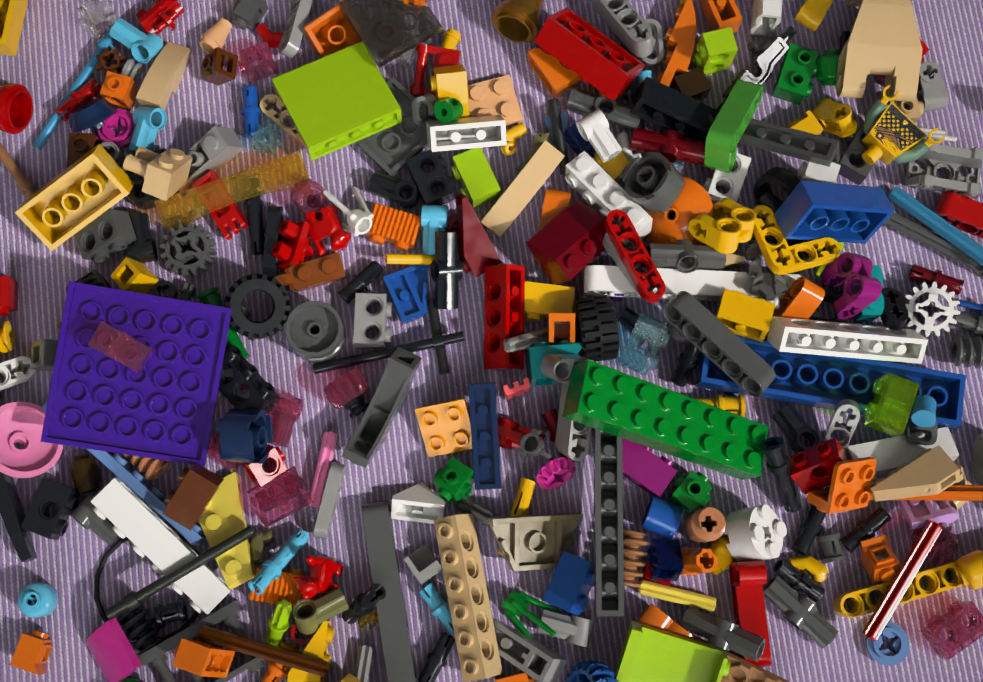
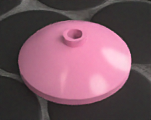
M21 401L0 406V472L16 478L36 477L48 471L58 461L63 445L40 442L46 413L41 406ZM14 443H20L22 445V448H16L14 446Z

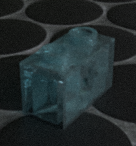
M640 312L617 364L643 376L647 375L649 369L654 371L660 359L656 354L660 347H666L671 334L667 333L669 324ZM645 341L649 342L650 344L646 349L641 348Z

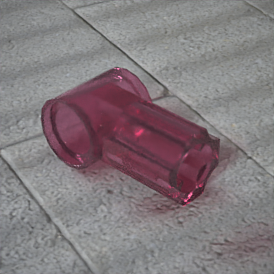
M277 393L281 399L271 411L273 415V441L271 444L287 448L295 421L297 422L301 415L304 400Z

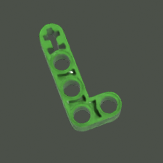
M740 79L737 80L708 131L705 144V167L727 173L732 171L736 160L737 144L761 102L764 90L763 85Z

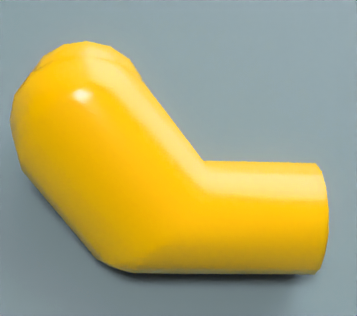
M522 122L506 131L507 145L500 146V150L504 155L514 154L517 139L528 133Z
M813 556L788 559V562L798 570L806 569L810 572L814 581L823 582L826 580V574L828 573L826 566Z

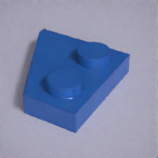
M415 264L382 278L402 325L426 315L429 265Z

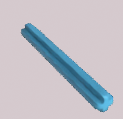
M895 186L890 191L888 198L983 266V247L900 187Z

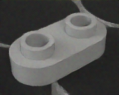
M648 18L644 19V21L652 29L653 51L651 54L655 58L649 59L644 57L639 58V60L645 64V67L654 68L660 65L664 57L663 33L661 24L655 19Z

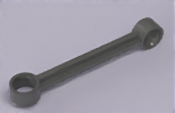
M895 212L883 223V225L885 224L977 271L978 276L983 279V266L940 235Z

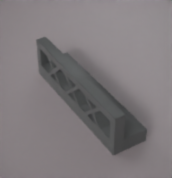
M752 118L738 142L830 167L832 162L838 164L840 159L839 140Z

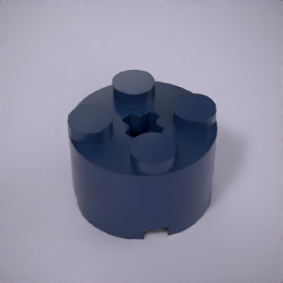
M231 408L226 413L224 419L220 418L218 420L217 433L220 435L219 457L221 460L262 464L266 461L270 451H266L267 443H272L273 441L272 418L270 415H265L266 410Z

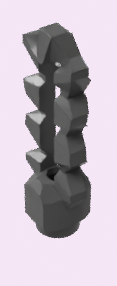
M752 234L750 241L743 242L751 244L744 254L746 260L753 261L750 263L747 274L756 277L750 287V292H758L763 299L774 301L780 293L787 292L788 286L782 277L783 275L774 274L771 270L772 286L763 282L764 274L761 269L758 243L754 234ZM765 236V240L767 243L772 245L777 244V240L774 236Z

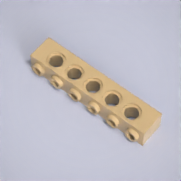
M473 513L434 520L463 682L503 674Z

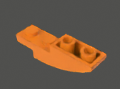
M686 0L684 7L678 6L673 18L677 22L674 27L669 26L664 38L668 41L665 50L669 51L664 64L668 66L665 72H659L656 81L670 87L675 76L687 71L692 58L696 38V18L692 0Z

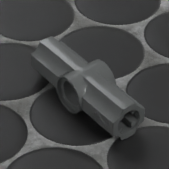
M575 87L572 88L566 109L588 115L599 109V107L606 106L610 109V112H603L608 123L632 131L635 130V127L638 128L641 118L630 113V105Z
M687 239L679 240L675 244L649 243L646 246V250L655 267H677L678 271L685 274L694 272L697 268L721 269L726 264V254L719 253L710 246L693 245Z
M778 575L764 587V596L782 611V616L795 628L805 632L821 648H825L835 639L839 631L817 612V607L802 594H797Z
M691 606L683 616L682 627L708 639L707 642L727 651L732 650L757 662L763 654L766 639L739 628V625L719 616L714 617Z

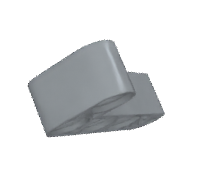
M591 0L594 9L634 56L644 58L652 53V29L627 0Z
M548 354L541 362V371L546 377L562 383L555 446L560 454L574 461H580L586 457L589 451L591 427L578 422L573 424L574 421L563 418L562 414L573 365L591 359L577 354Z

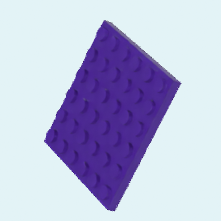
M69 281L40 442L192 465L197 462L202 466H206L233 309Z

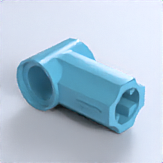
M122 18L115 22L109 33L112 38L131 50L134 59L144 64L157 56L164 46L157 34L150 32L145 34Z
M141 105L134 110L133 122L136 126L129 151L136 153L140 146L152 151L157 132L162 130L167 123V115L162 108Z
M422 205V254L435 255V231H446V228H448L449 206Z

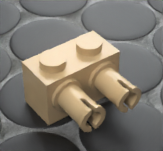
M140 146L135 156L132 154L126 156L123 169L143 176L142 192L166 201L187 184L193 157L186 155L180 149L169 148L165 152L158 154Z

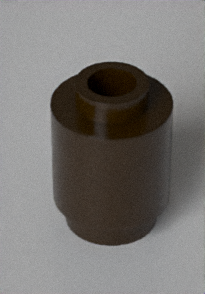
M89 454L73 457L74 462L69 464L74 487L78 489L79 494L101 489L99 483L102 480L96 458L89 457Z

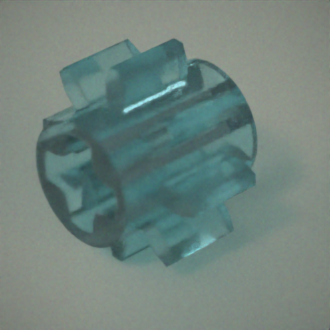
M270 123L267 127L258 125L256 133H251L252 138L256 140L251 145L253 149L260 148L262 156L265 153L275 155L276 148L282 147L281 141L278 140L282 135L279 130L273 132V127ZM268 137L269 141L265 142L263 139Z

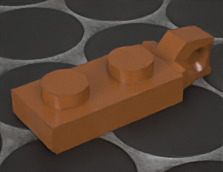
M337 252L300 263L296 266H290L284 269L285 274L273 277L285 288L289 287L290 291L297 290L301 292L345 279L346 274L340 254Z

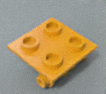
M465 398L415 408L428 457L472 449L471 420L469 417L470 403H466Z

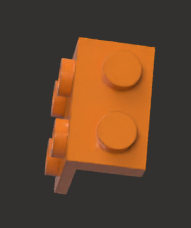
M864 457L837 462L834 465L830 487L808 491L806 501L816 506L817 510L828 514L867 507L875 475L876 459Z

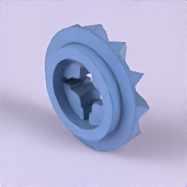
M887 622L878 639L873 641L867 637L865 645L868 648L869 656L875 661L891 666L902 662L907 656L909 638L902 627L895 623ZM882 636L886 639L894 638L890 643L892 651L888 648L879 649L883 644Z

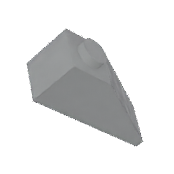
M493 618L499 655L538 682H557L567 659L546 645Z

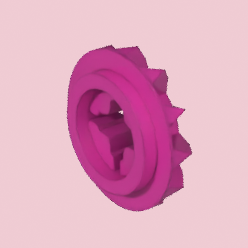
M118 109L116 113L103 121L105 125L98 129V133L103 142L109 141L118 147H127V144L131 142L136 125L133 122V114L127 110ZM121 122L122 127L127 130L120 131L117 137V133L112 129L118 128Z
M559 457L543 465L536 476V482L540 488H545L549 491L552 488L558 489L562 484L566 485V481L572 479L573 473L576 471L573 460L568 457Z

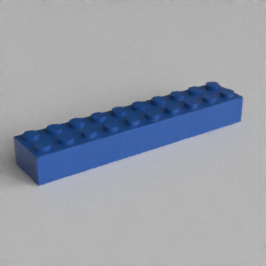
M738 336L769 364L775 372L774 381L758 398L828 410H835L836 405L840 401L850 399L859 405L860 415L913 423L911 419L913 399L919 395H928L936 400V422L938 428L948 426L949 430L961 426L966 375L881 360L779 352L768 341H763L762 343ZM701 352L695 387L750 396ZM848 408L847 411L843 412L852 413V409Z

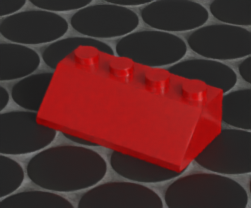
M568 7L549 16L534 41L544 53L554 56L564 68L574 71L584 83L593 85L603 97L613 101L625 92L645 67L644 63Z

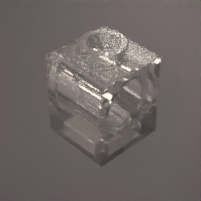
M91 0L77 8L82 16L78 19L85 32L91 31L95 38L107 33L118 20L107 0Z

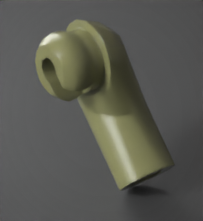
M271 530L258 531L250 541L254 565H260L266 561L264 548L266 544L274 542Z

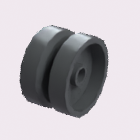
M307 301L298 305L289 314L286 322V337L293 350L302 359L312 363H321L335 358L342 351L346 341V329L338 312L331 305L322 301ZM320 329L318 334H312L314 330L318 332V330Z

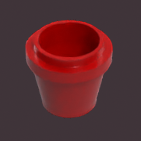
M9 83L5 86H0V130L9 134H18L25 129L32 118L33 101L25 86Z

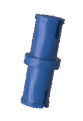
M251 85L248 86V90L246 86L242 87L243 108L241 109V115L244 116V137L254 138L253 134H255L257 138L260 137L259 116L261 115V109L258 107V88Z

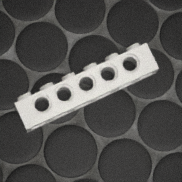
M772 316L767 341L779 352L922 364L928 339L913 329L892 330L883 326Z

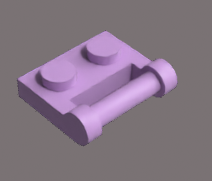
M897 500L912 530L925 527L928 521L952 523L959 517L956 509L951 507L948 501H936L940 509L934 510L930 501Z

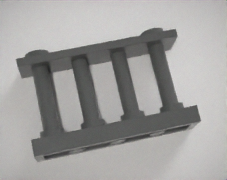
M233 601L140 654L138 658L142 666L149 664L152 667L156 666L163 682H176L166 663L168 659L166 655L176 649L182 638H197L202 625L214 628L224 623L225 626H229L233 634L246 637L238 621L240 618L238 613L244 611L240 601ZM243 653L247 663L234 671L230 666L227 678H220L214 682H228L247 670L252 674L265 666L263 663L265 659ZM190 673L195 682H207L205 677Z

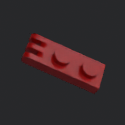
M210 170L192 184L227 240L233 237L229 228L235 234L241 232L237 222L244 229L248 226V222L216 171Z

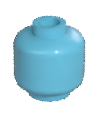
M34 582L26 585L20 591L17 599L20 611L25 616L31 618L50 615L58 604L56 589L45 582Z

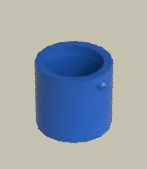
M652 496L645 511L641 528L672 539L680 523L683 507Z

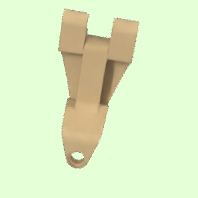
M846 0V6L860 8L849 38L839 55L836 80L837 96L864 98L866 78L869 74L886 75L885 87L890 85L885 92L886 96L893 97L897 90L899 91L897 98L891 101L913 102L917 95L923 48L911 1Z

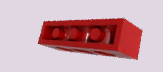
M512 264L485 266L484 369H524V349L507 353L504 350L503 341L507 338L524 334L525 266Z

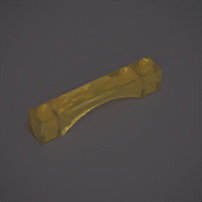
M299 151L174 194L166 201L159 199L154 201L162 225L170 231V227L176 229L179 228V223H182L183 226L189 222L193 223L199 218L230 204L267 193L289 190L311 181Z

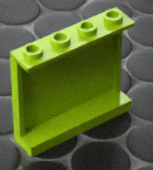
M362 41L349 45L345 49L333 54H327L323 58L311 63L303 64L297 69L282 73L272 79L275 94L279 95L306 146L307 154L311 161L402 122L401 107Z
M631 620L615 669L614 679L619 680V682H721L722 677L728 675L731 661L728 660L726 650Z

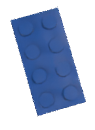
M801 180L776 211L774 217L785 239L816 240L830 237L837 242L866 244L895 210L882 187Z

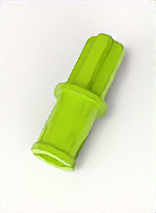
M287 599L277 602L273 616L268 620L269 628L264 638V643L277 647L280 646L283 634L289 628L288 619L293 607L292 603L288 602Z

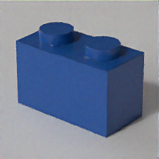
M563 551L542 601L579 617L588 605V594L591 587L594 586V563Z

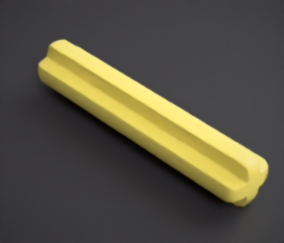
M641 580V587H638L640 595L710 612L714 611L716 607L715 597L646 580Z

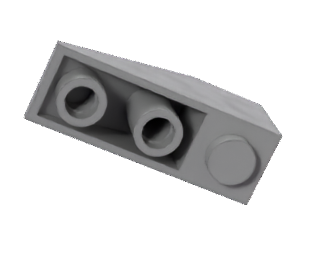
M212 127L185 152L186 155L193 157L187 184L179 192L195 183L210 170L215 171L224 166L244 149L232 128Z

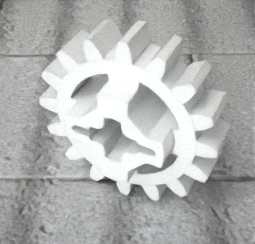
M925 282L922 283V290L920 291L918 288L913 287L914 295L906 294L905 296L909 300V304L905 305L908 309V318L911 320L907 326H917L915 331L918 333L921 330H925L926 337H929L931 331H934L936 336H940V329L942 328L946 332L950 331L948 323L956 324L957 321L952 317L953 315L960 314V311L954 310V306L960 304V302L952 301L951 299L955 292L947 294L945 292L947 285H943L938 289L937 282H933L930 288H928ZM928 292L927 299L925 301H923L922 303H914L920 295ZM938 294L946 299L949 307L941 305L938 301ZM930 302H933L934 307L942 309L943 312H935L932 314V317H929L927 311L918 309V307L929 306ZM913 312H919L924 318L923 325L916 320ZM941 315L947 316L941 324L934 326L936 318Z

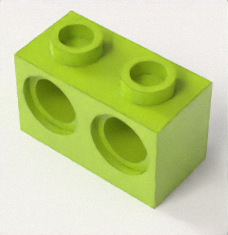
M727 27L702 33L699 43L696 45L695 53L692 55L695 69L702 67L705 75L729 70L738 51L732 28Z

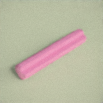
M325 431L323 434L308 499V505L315 508H320L338 434L332 431Z

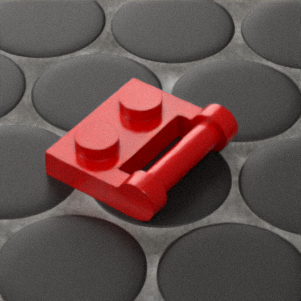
M417 43L416 51H418L414 83L413 86H410V93L417 95L431 93L435 96V91H431V88H423L428 53L435 54L434 68L459 65L461 51Z

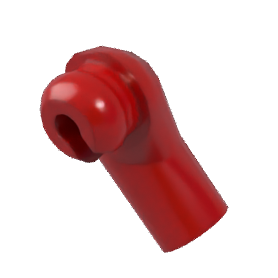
M265 23L258 25L256 32L265 44L270 48H279L283 32H271Z

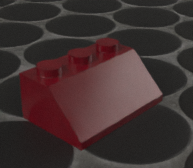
M579 200L572 202L525 242L552 284L570 281L605 250L602 241L606 233L604 228L606 216Z

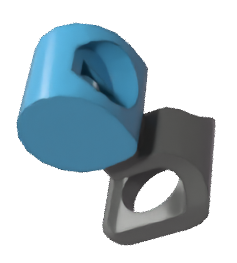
M928 395L916 396L912 401L911 419L913 423H906L905 439L910 444L932 445L936 442L938 435L936 400ZM920 430L925 436L916 438L910 434V431Z

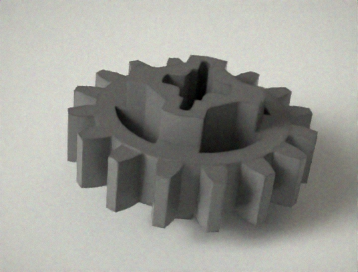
M189 222L187 227L179 223L178 230L170 227L169 229L172 234L170 236L163 235L167 242L159 246L165 251L160 257L163 260H167L164 265L168 269L173 268L172 272L178 275L182 271V275L188 278L189 272H192L197 277L199 269H202L204 272L207 271L206 263H214L210 256L217 255L216 250L211 248L216 245L214 239H210L212 234L209 230L204 231V227L201 224L195 228L192 222ZM201 239L204 242V251L200 249ZM181 247H183V248H185V249H186V248L190 249V248L192 247L195 252H193V251L190 252V251H188V250L184 252V250H183ZM173 248H175V249H176V252H177L176 255L174 256V257L176 258L175 260H174V258H173V253H172Z

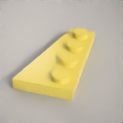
M236 472L223 478V482L199 519L210 548L247 527L242 508V495L239 490V476ZM248 539L215 558L224 580L231 590L255 577Z

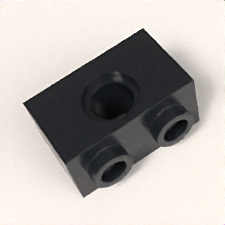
M42 478L20 528L48 539L59 540L60 536L62 537L68 528L69 522L67 520L71 511L78 506L80 497H78L79 491L51 479ZM56 503L58 507L57 513L51 517L49 515V507Z

